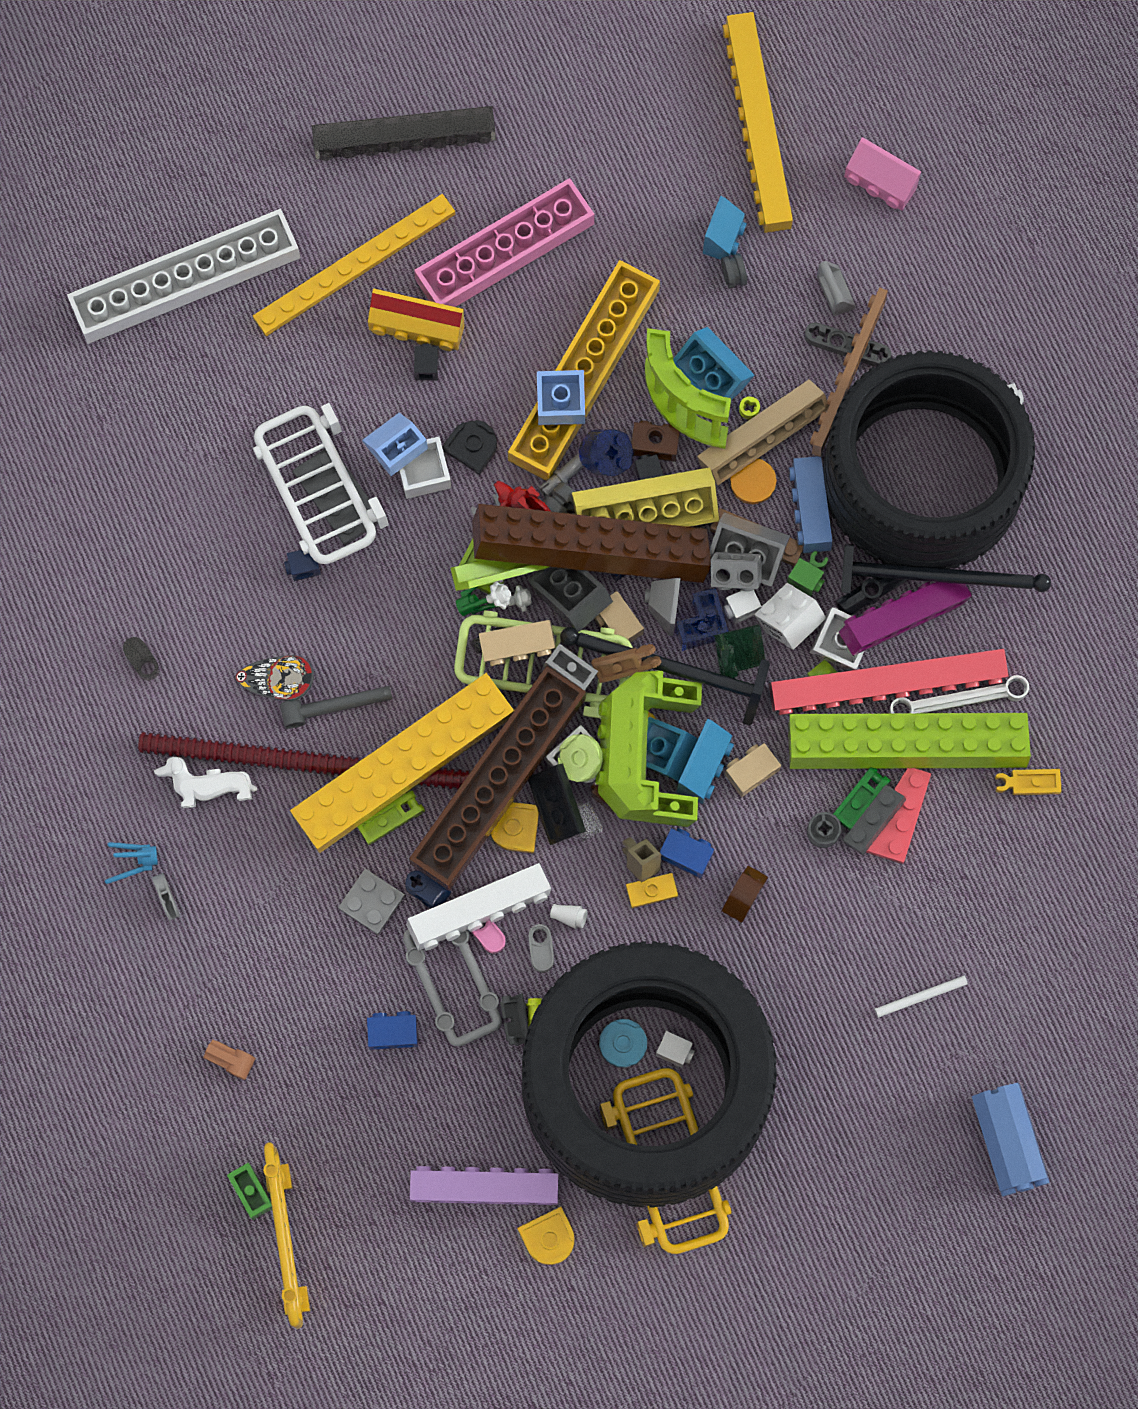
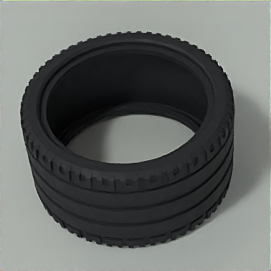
M932 350L927 352L917 351L914 354L908 352L906 355H897L894 359L892 357L888 358L887 361L878 363L876 368H870L868 372L861 376L860 380L857 379L848 390L847 395L845 394L834 417L823 464L827 501H829L828 507L833 519L837 520V526L841 528L845 536L848 535L849 541L854 543L859 550H864V554L867 556L870 555L876 561H883L882 564L956 569L961 564L964 566L971 561L977 560L979 555L983 556L987 551L991 550L1011 526L1033 472L1035 459L1034 432L1032 430V423L1029 422V415L1025 411L1024 404L1020 403L1019 396H1016L1012 387L1009 388L1007 386L1008 383L1005 380L1000 379V375L992 373V369L989 367L985 368L980 362L977 364L971 358H963V355L960 354L955 356L951 352H948V354L943 353V351L935 353ZM911 409H928L943 412L966 423L986 443L996 465L998 488L982 504L959 515L939 518L914 515L891 505L871 487L860 468L856 443L870 426L890 414Z

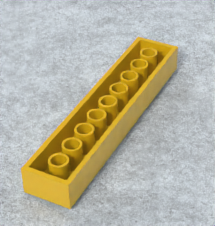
M621 260L618 261L555 370H584L585 418L659 292L660 280ZM537 401L508 451V461L547 481L557 469L582 424L538 425Z
M485 673L291 809L290 812L320 854L506 723L514 710L489 675Z

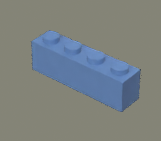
M819 456L793 458V465L789 467V480L794 481L795 487L791 489L792 502H797V510H794L795 524L800 526V531H797V543L802 545L803 553L831 551L832 534L822 458Z

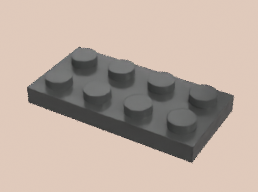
M326 449L292 470L296 478H299L332 461ZM345 466L366 510L371 509L368 496ZM331 467L301 481L300 484L310 496L340 482L341 479L335 467ZM344 485L312 499L321 513L351 500ZM351 504L326 516L325 519L335 531L360 519L354 505ZM363 523L337 534V536L346 546L367 531Z

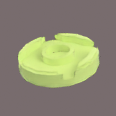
M586 734L572 735L561 744L558 764L563 763L569 780L587 782L597 775L603 762L602 750L599 743L593 737Z

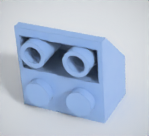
M401 413L396 414L362 440L390 476L394 475L428 449L427 439L413 422Z

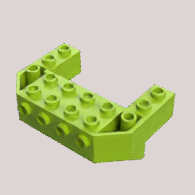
M663 671L636 672L600 702L598 714L601 716V724L598 727L597 737L600 739L603 762L600 771L595 777V783L598 785L599 795L620 819L689 827L697 821L698 797L659 792V782L646 780L648 710L656 708L693 713L701 706L702 683L663 678Z

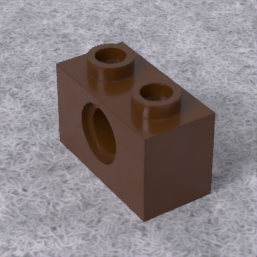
M649 421L634 422L630 456L640 457L650 454L651 456L657 455L659 460L676 462L680 431L671 424L659 426L653 425ZM657 436L661 439V442L654 444L649 439Z

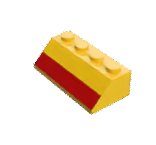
M373 288L368 317V327L372 333L380 336L385 334L392 335L401 341L410 339L420 345L432 344L439 346L440 349L445 351L459 349L465 326L463 309Z

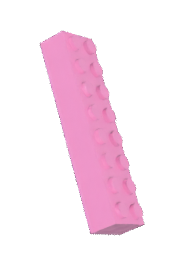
M569 178L414 270L415 280L429 301L456 307L593 226L595 214Z

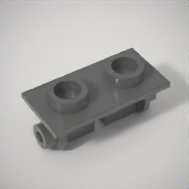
M523 993L513 997L503 996L502 1002H500L503 1019H511V1022L504 1023L506 1041H509V1045L519 1046L525 1043L529 1028Z

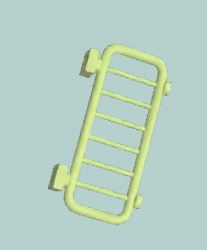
M485 610L483 615L467 617L462 622L459 630L454 664L456 677L462 683L469 685L481 677L485 671L486 662H484L482 654L479 677L467 675L464 672L468 634L473 624L486 625V632H489L491 626L509 628L533 622L497 617L498 612ZM552 625L553 633L557 635L555 643L557 647L561 642L560 634L567 627ZM601 627L600 632L588 630L578 632L633 648L627 638L614 634L615 629ZM579 647L578 657L582 659L583 648ZM535 653L530 654L526 683L507 681L510 658L505 659L503 679H492L497 688L528 693L533 686L530 683ZM630 676L620 678L619 686L623 682H625ZM599 679L596 694L586 692V700L584 702H590V705L584 706L583 716L601 719V716L598 714L599 704L608 695L601 694L602 683L599 682Z

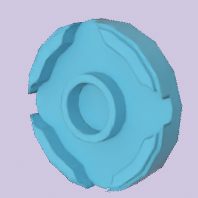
M618 1019L603 1029L600 1035L599 1048L602 1056L609 1064L628 1068L636 1065L643 1058L647 1050V1037L638 1023L629 1019Z

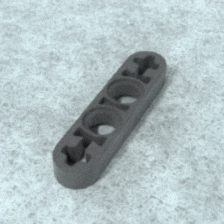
M814 322L807 326L804 337L807 343L812 346L846 357L848 352L852 353L853 351L851 344L855 335ZM814 330L819 331V335L816 338H812L811 332H814ZM829 333L826 343L823 342L825 334ZM839 336L843 339V344L838 347L834 346L830 341L831 338ZM869 340L861 362L877 367L878 363L885 362L888 358H891V350L883 344ZM869 347L873 348L870 357H867ZM879 352L884 353L885 358H882V360L877 359Z

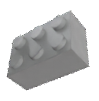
M724 512L710 547V559H712L715 552L761 554V583L772 587L790 535ZM744 570V571H743V573H744L746 576H749V577H752V576H753V574H752L750 571H748V570Z

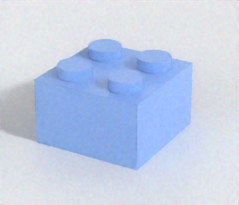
M584 370L537 371L538 425L585 424Z

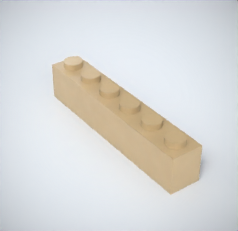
M807 380L728 434L725 449L711 446L699 454L697 458L701 468L710 467L715 484L720 485L819 417L823 411L826 412L829 405H826L825 393L811 380Z

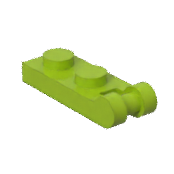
M413 790L405 793L357 827L368 845H371L425 812L422 804L419 805L415 798L417 796ZM408 804L411 810L405 813L401 806Z

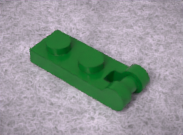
M869 768L833 813L839 819L840 824L849 831L883 787L891 781L888 777H883L877 773L878 770L876 768ZM870 780L878 784L875 789L868 784Z

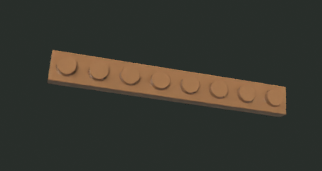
M879 287L877 294H872L869 300L868 307L870 311L868 315L864 313L859 325L862 327L860 334H855L851 344L854 349L852 353L848 352L843 363V366H846L843 373L839 372L836 378L835 385L837 389L835 393L831 391L826 405H829L827 412H822L818 422L821 427L818 432L814 431L811 437L810 444L813 445L812 454L821 457L829 438L837 409L851 386L885 305L888 290Z

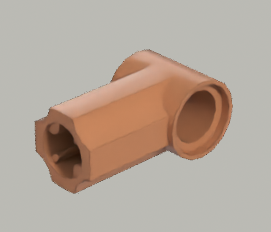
M214 1039L209 1043L203 1057L242 1080L246 1079L256 1060L254 1056L239 1049L234 1050Z

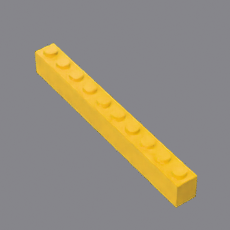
M754 13L729 15L726 18V24L722 25L724 38H728L729 45H726L728 59L732 58L733 66H730L732 80L736 79L737 84L734 87L735 99L740 100L741 107H738L739 120L744 122L745 127L742 128V138L744 142L747 141L749 148L746 149L747 162L752 164V170L749 173L751 183H755L756 191H753L754 202L759 204L760 212H757L759 226L763 225L764 233L791 229L793 222Z

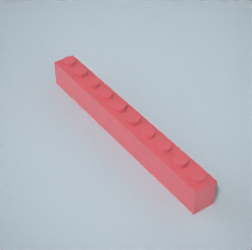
M999 649L769 683L773 712L779 711V715L792 714L793 709L802 708L803 712L817 710L816 705L825 704L826 708L839 707L840 702L849 701V705L863 703L865 698H872V701L876 702L887 700L886 695L895 694L896 698L909 697V692L918 691L919 695L931 694L934 688L942 687V692L956 690V685L965 684V688L978 687L979 682L988 681L989 685L1003 683L1002 679L1009 676L1005 650Z

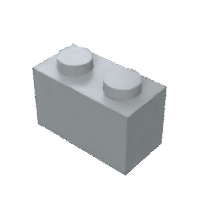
M560 643L543 667L545 669L546 666H549L584 691L598 673L596 669Z

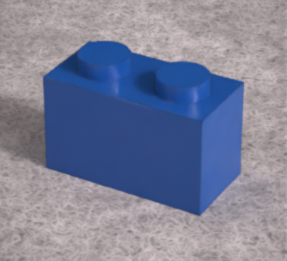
M671 828L660 850L661 860L701 879L714 853V849L711 848L712 844L700 838L697 841L689 837L690 834L683 829L677 828V830Z
M410 1011L397 1012V1016H387V1013L372 1014V1017L367 1018L369 1050L418 1047L416 1015H411Z

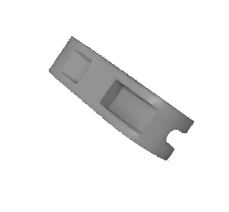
M164 873L152 877L168 920L180 917Z
M543 924L534 925L530 929L528 936L531 963L536 971L545 973L551 970L554 965L551 932ZM537 930H543L547 935L546 940L542 943H538L533 939V934Z

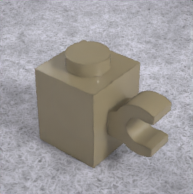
M631 837L622 841L625 846L622 851L627 856V868L641 883L660 871L661 853L647 839L638 844Z

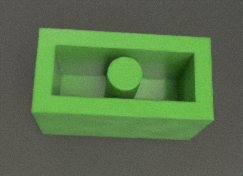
M249 1163L227 1174L252 1220L272 1210L271 1200Z

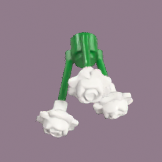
M500 580L490 585L491 594H488L486 598L481 600L475 594L471 595L477 587L462 591L461 598L456 600V606L462 616H467L471 613L476 614L480 611L496 607L506 609L508 605H517L521 608L522 612L527 611V606L532 603L531 594L528 589H523L521 585H518L514 595L511 596V591L508 587L498 583L503 582V580Z

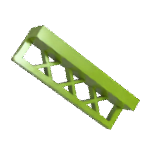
M478 560L451 567L450 569L455 589L458 591L549 567Z

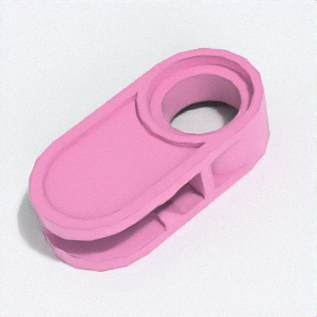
M490 920L486 922L483 928L471 932L489 953H499L505 947L504 934Z

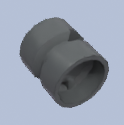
M560 482L551 491L552 496H547L543 500L551 512H574L572 492L575 491L564 482Z

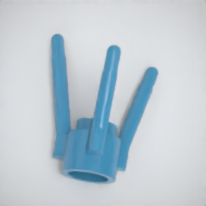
M109 842V847L137 850V852L114 853L113 857H137L138 864H143V866L106 879L105 883L109 884L143 871L152 870V865H158L156 846Z

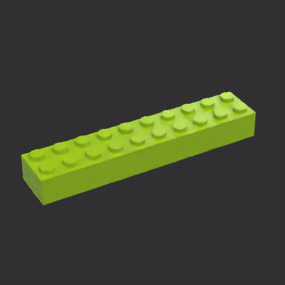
M1028 713L790 714L788 722L790 769H869L870 767L876 769L1027 768L1031 757Z

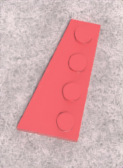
M907 768L894 789L902 794L906 801L866 851L867 853L901 864L904 863L931 773L916 768Z

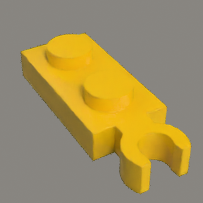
M1060 769L1012 770V777L1004 773H999L995 776L996 780L1001 779L1005 782V786L996 787V792L999 793L1012 789L1013 795L1061 794Z

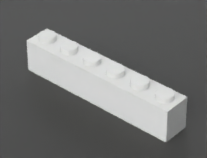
M538 863L408 918L406 926L418 951L424 948L426 951L437 947L440 941L445 939L452 941L458 938L461 932L466 930L473 932L481 928L482 924L489 920L492 923L504 918L506 913L511 911L518 913L524 910L527 904L532 902L539 904L548 899L547 896L550 894L551 887Z

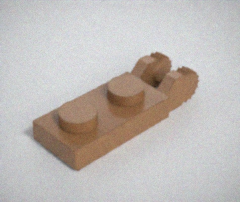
M648 644L638 649L634 648L595 658L591 664L598 671L596 675L599 682L604 683L632 676L636 672H644L645 670L655 668L660 665L661 660L659 656L649 657L642 662V657L649 656L656 651L653 644Z

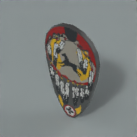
M278 656L245 666L236 673L235 680L243 688L254 694L275 700L293 701L303 697L310 690L314 680V670L310 662L301 656Z

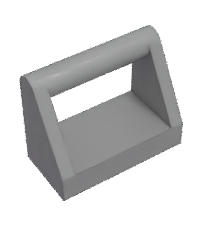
M828 261L820 263L816 277L833 316L854 310L856 305L839 266Z

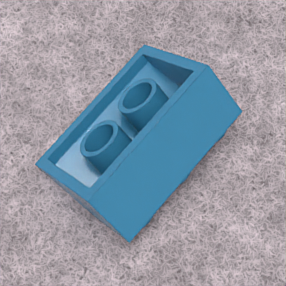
M708 327L694 332L673 358L677 368L683 372L697 389H704L710 393L731 398V400L755 376Z
M707 719L677 787V793L698 797V802L703 804L705 798L710 799L715 786L711 785L714 777H720L725 766L721 764L724 755L729 757L734 746L731 743L732 735L710 719Z

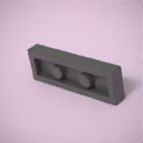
M885 785L844 837V843L861 855H864L904 804L906 798Z

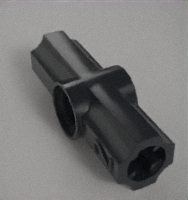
M869 578L862 585L836 600V604L840 611L852 616L868 605L875 604L879 598L904 584L906 580ZM868 587L873 588L876 591V595H868L865 589Z

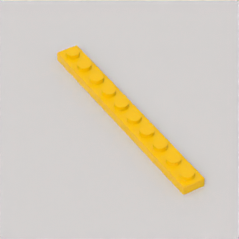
M443 194L439 195L254 314V321L264 335L268 336L456 215L455 210Z

